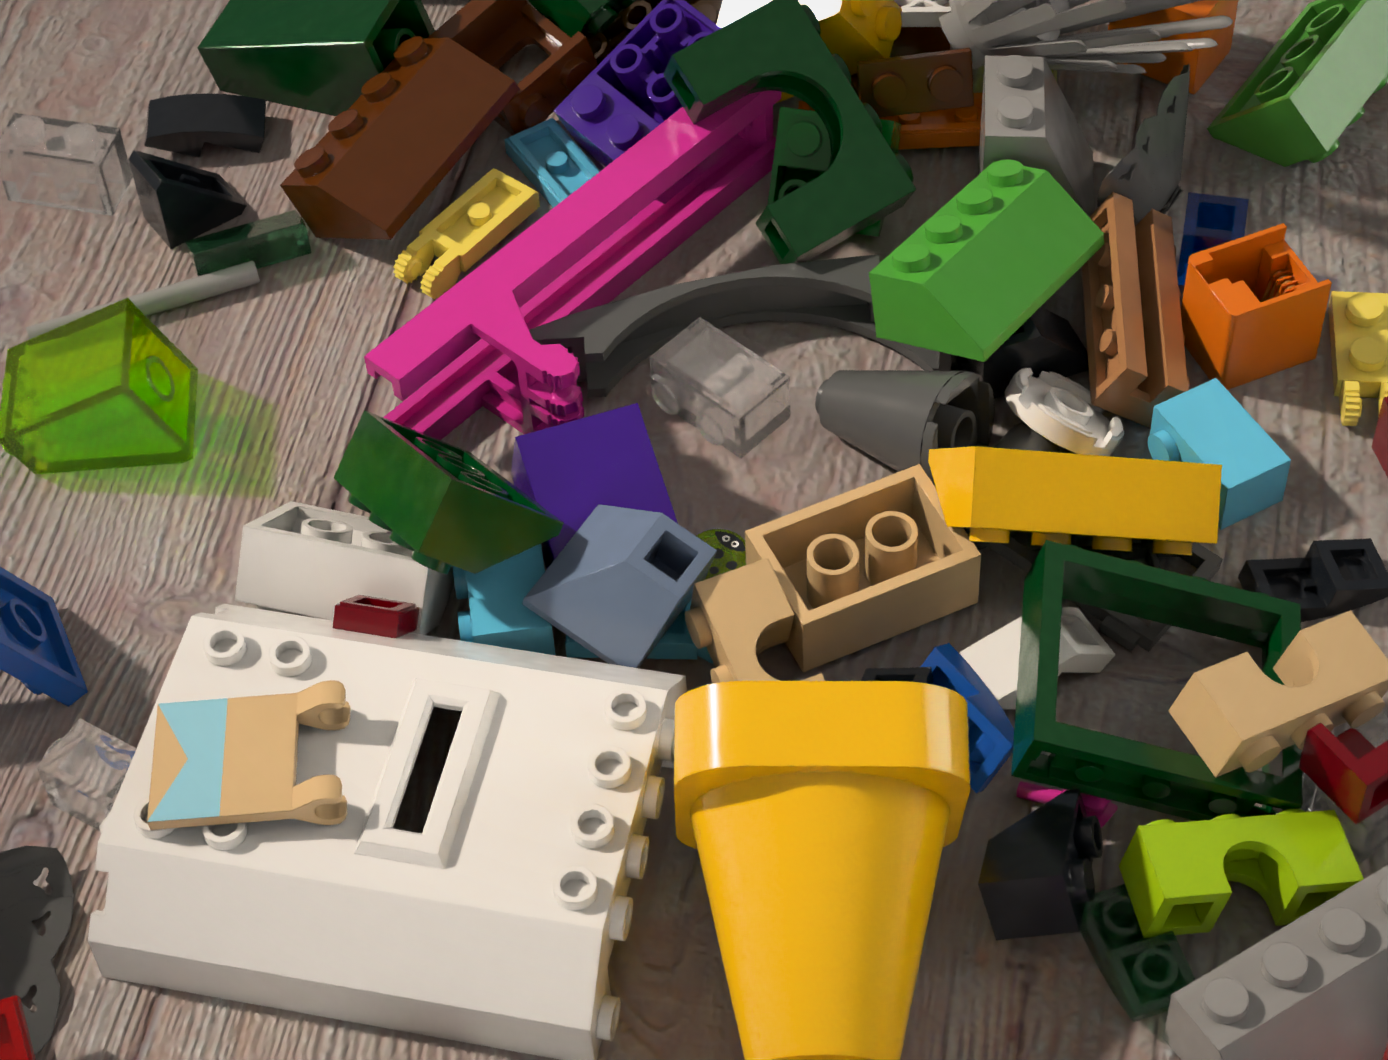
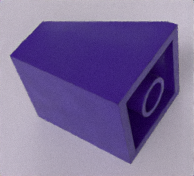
M638 403L515 437L510 473L514 486L564 523L558 536L541 543L543 560L547 569L598 504L659 512L678 523Z

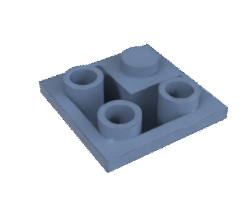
M598 504L525 596L522 604L606 663L640 668L692 599L694 583L705 580L717 550L663 513Z

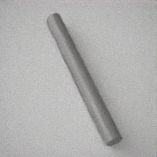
M252 260L26 327L34 350L260 283L255 263Z

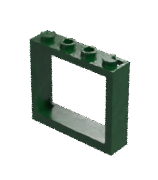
M1046 540L1024 579L1011 776L1067 790L1079 789L1080 793L1195 821L1211 820L1225 814L1250 817L1275 815L1288 809H1300L1303 805L1302 770L1299 768L1302 750H1299L1296 744L1282 749L1272 761L1262 767V771L1246 772L1243 767H1240L1215 778L1200 756L1055 721L1062 598L1262 648V672L1273 681L1284 685L1272 668L1301 630L1300 604L1271 597L1265 593L1251 592L1219 584L1202 577L1188 576L1148 566L1139 561L1124 560L1084 550L1075 545ZM1042 751H1045V752H1049V753H1051V754H1050V755H1045V754H1041V752H1042ZM1255 803H1258V804H1262V807H1258V806H1254V805H1255Z

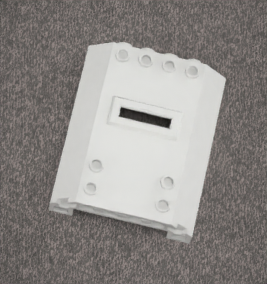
M229 604L215 607V614L200 612L192 615L98 841L95 870L108 872L109 874L104 910H96L90 915L88 943L102 977L553 1059L597 1060L602 1039L612 1041L618 1026L621 1002L620 997L611 996L608 963L614 941H625L629 933L633 913V899L626 896L631 878L642 879L645 873L649 853V837L643 836L647 818L657 820L661 813L665 792L664 777H659L661 767L674 769L675 702L681 695L687 692L686 676L415 633H408L399 638H390L333 628L332 620ZM334 680L343 683L346 690V701L351 708L348 726L340 730H323L299 724L296 785L318 775L330 774L340 778L343 785L342 795H345L347 799V816L342 823L321 825L298 819L150 830L147 817L157 705L159 703L298 693L322 681ZM438 707L462 711L423 832L416 833L393 829L433 708Z

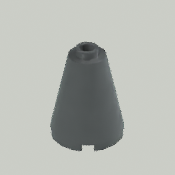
M839 370L820 385L815 399L816 411L819 414L821 425L826 430L898 472L920 464L933 484L934 480L928 463L929 449L977 446L978 443L989 446L995 414L994 396L990 384L979 381L981 375L970 371Z

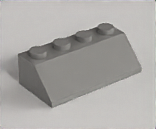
M1388 865L1171 995L1163 1039L1181 1060H1382L1388 1044Z

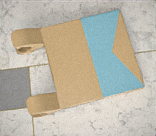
M334 680L322 681L298 693L159 703L157 705L147 817L150 830L298 819L321 825L342 823L347 816V799L345 795H342L343 785L340 778L330 774L318 775L296 785L299 724L323 730H340L348 726L351 708L346 701V690L343 683Z

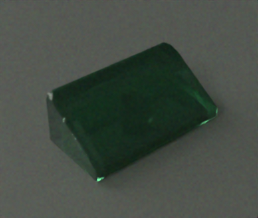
M296 210L185 241L197 277L252 260L255 263L256 269L312 253L306 225Z

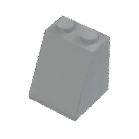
M985 55L979 144V174L993 161L1006 159L1019 161L1023 166L1047 170L1090 217L1095 211L1093 152L1044 56Z

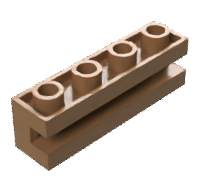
M1112 192L1090 216V219L1104 233L1105 244L1082 266L1091 404L1151 428L1154 406L1188 391L1190 385L1186 369L1185 334L1182 328L1181 292L1178 287L1176 246L1174 245L1172 217L1151 209L1135 226L1133 200Z

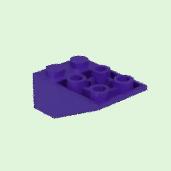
M662 0L556 107L554 113L583 150L604 167L608 166L683 107L663 76L671 56L721 28L685 0Z

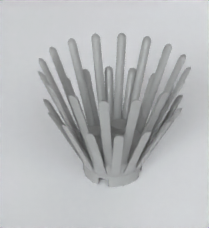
M949 0L951 11L939 17L942 30L953 50L970 48L972 51V69L974 70L984 66L985 55L1044 56L1050 70L1136 74L1147 72L1139 65L1115 63H1159L1167 59L1162 53L1193 51L1192 49L1215 47L1218 43L1211 38L1157 40L1176 34L1222 29L1233 23L1230 17L1220 15L1059 36L1060 34L1201 0H1100L1079 7L1076 6L1091 0Z

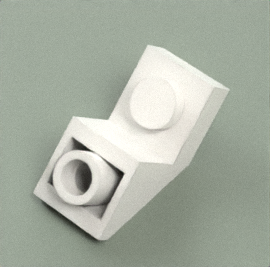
M1062 607L1058 676L1062 672L1100 673L1116 654L1078 607ZM1022 616L959 653L982 679L1002 709H1016Z

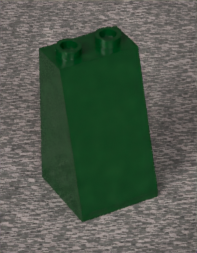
M230 0L197 49L220 91L337 116L348 110L362 95L361 89L369 79L380 74L395 58L394 51L400 44L417 36L428 38L435 32V29L421 0Z

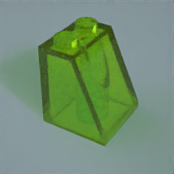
M125 298L7 349L0 407V444L8 454L15 456L34 474L187 462L193 459L198 368L129 298Z

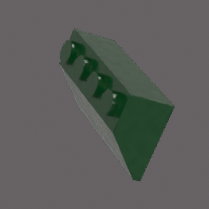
M364 410L334 475V479L351 493L348 499L349 503L371 513L368 519L377 526L392 532L389 537L392 541L414 551L411 557L413 560L443 574H448L451 566L476 574L558 536L564 525L561 520L472 453Z

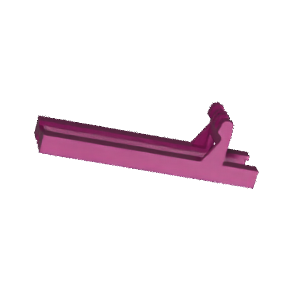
M760 91L749 94L693 124L683 107L367 353L364 356L367 373L375 379L381 375L392 383L394 396L403 401L383 418L442 440L482 406L523 434L585 417L584 407L582 406L583 396L581 387L577 386L576 383L578 376H580L578 357H574V353H569L568 349L561 344L541 345L532 338L529 330L570 314L610 303L772 170L776 137L773 136V105L781 99V92Z

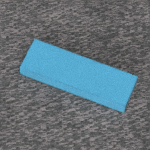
M550 118L504 139L506 154L553 208L600 172L554 118Z

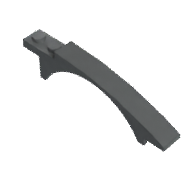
M879 254L772 265L669 285L573 313L529 330L532 338L541 345L561 344L568 349L569 353H574V357H578L580 376H578L576 382L587 381L588 398L606 397L615 385L636 365L674 342L719 327L760 321L806 322L840 328L871 338L898 351L923 370L951 371V354L876 337L869 272L880 263Z

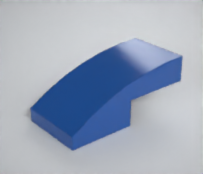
M950 643L936 646L921 667H932L933 685L951 689L962 695L967 701L970 787L975 793L984 791L1013 753L1014 728L994 695Z

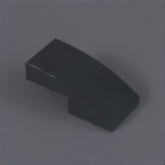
M207 93L184 94L150 100L147 110L144 146L199 158L204 142L260 153L265 133L266 100L239 95Z
M1371 538L1313 541L1304 558L1246 560L1238 575L1243 590L1265 593L1271 597L1299 603L1301 622L1344 613L1388 597V572Z

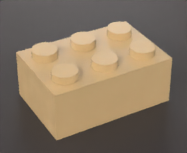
M920 464L745 531L746 565L769 558L794 612L789 639L785 644L802 672L809 671L978 603L981 553L973 541H969V536L964 528L947 527L936 487Z

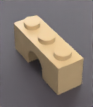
M769 558L694 583L690 610L685 611V621L695 646L698 649L706 647L715 665V668L710 671L712 684L729 681H781L767 674L757 660V656L762 651L788 641L794 619V612ZM822 673L801 681H825Z
M1351 610L1298 632L1272 668L1284 685L1266 676L1248 652L1193 673L1168 712L1215 778L1240 767H1243L1246 772L1258 770L1272 761L1282 749L1296 744L1299 750H1303L1307 730L1318 723H1322L1330 732L1334 727L1346 722L1351 728H1356L1367 723L1383 710L1386 703L1382 697L1388 691V659Z

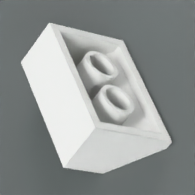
M290 501L243 525L235 601L257 605L256 609L293 615L296 613L332 621L334 619L335 605L357 595L416 604L415 607H419L417 630L410 633L426 635L440 624L454 586L453 567L451 566L448 574H443L419 564L411 558L414 551L392 541L389 538L392 532L372 523L368 519L369 517Z

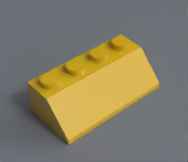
M979 446L929 449L928 463L947 527L970 528L969 541L1009 543L1010 531L1032 532L1031 545L1043 546L1046 540L1071 545L1072 535L1093 536L1092 549L1132 552V539L1152 540V553L1191 556L1193 543L1217 544L1222 465Z

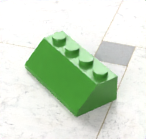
M1316 0L1309 3L1209 125L1207 130L1212 137L1283 167L1307 159L1311 163H1316L1331 155L1339 147L1340 142L1338 138L1346 127L1356 122L1364 114L1365 109L1363 105L1369 97L1388 83V0Z
M1016 160L993 161L869 272L876 337L985 362L1105 244L1104 233L1047 170L1023 166L1021 162Z

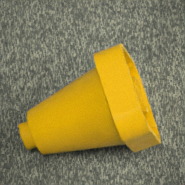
M729 681L692 689L681 695L675 702L674 804L676 837L683 844L698 849L745 1060L901 1059L942 849L957 839L970 793L967 701L959 693L938 685L909 681Z

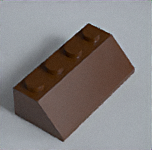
M417 36L410 38L396 48L394 51L395 58L380 74L375 75L363 85L361 89L362 95L353 105L332 119L328 125L329 131L318 144L297 158L294 163L295 169L280 186L316 238L391 240L520 90L516 82L449 37L422 38Z

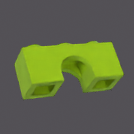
M1288 809L1275 815L1250 817L1225 814L1211 820L1177 823L1170 819L1156 820L1137 827L1119 864L1121 875L1144 938L1211 932L1232 894L1228 881L1245 884L1258 892L1267 903L1275 925L1281 926L1290 924L1364 879L1335 810L1305 812L1302 809Z

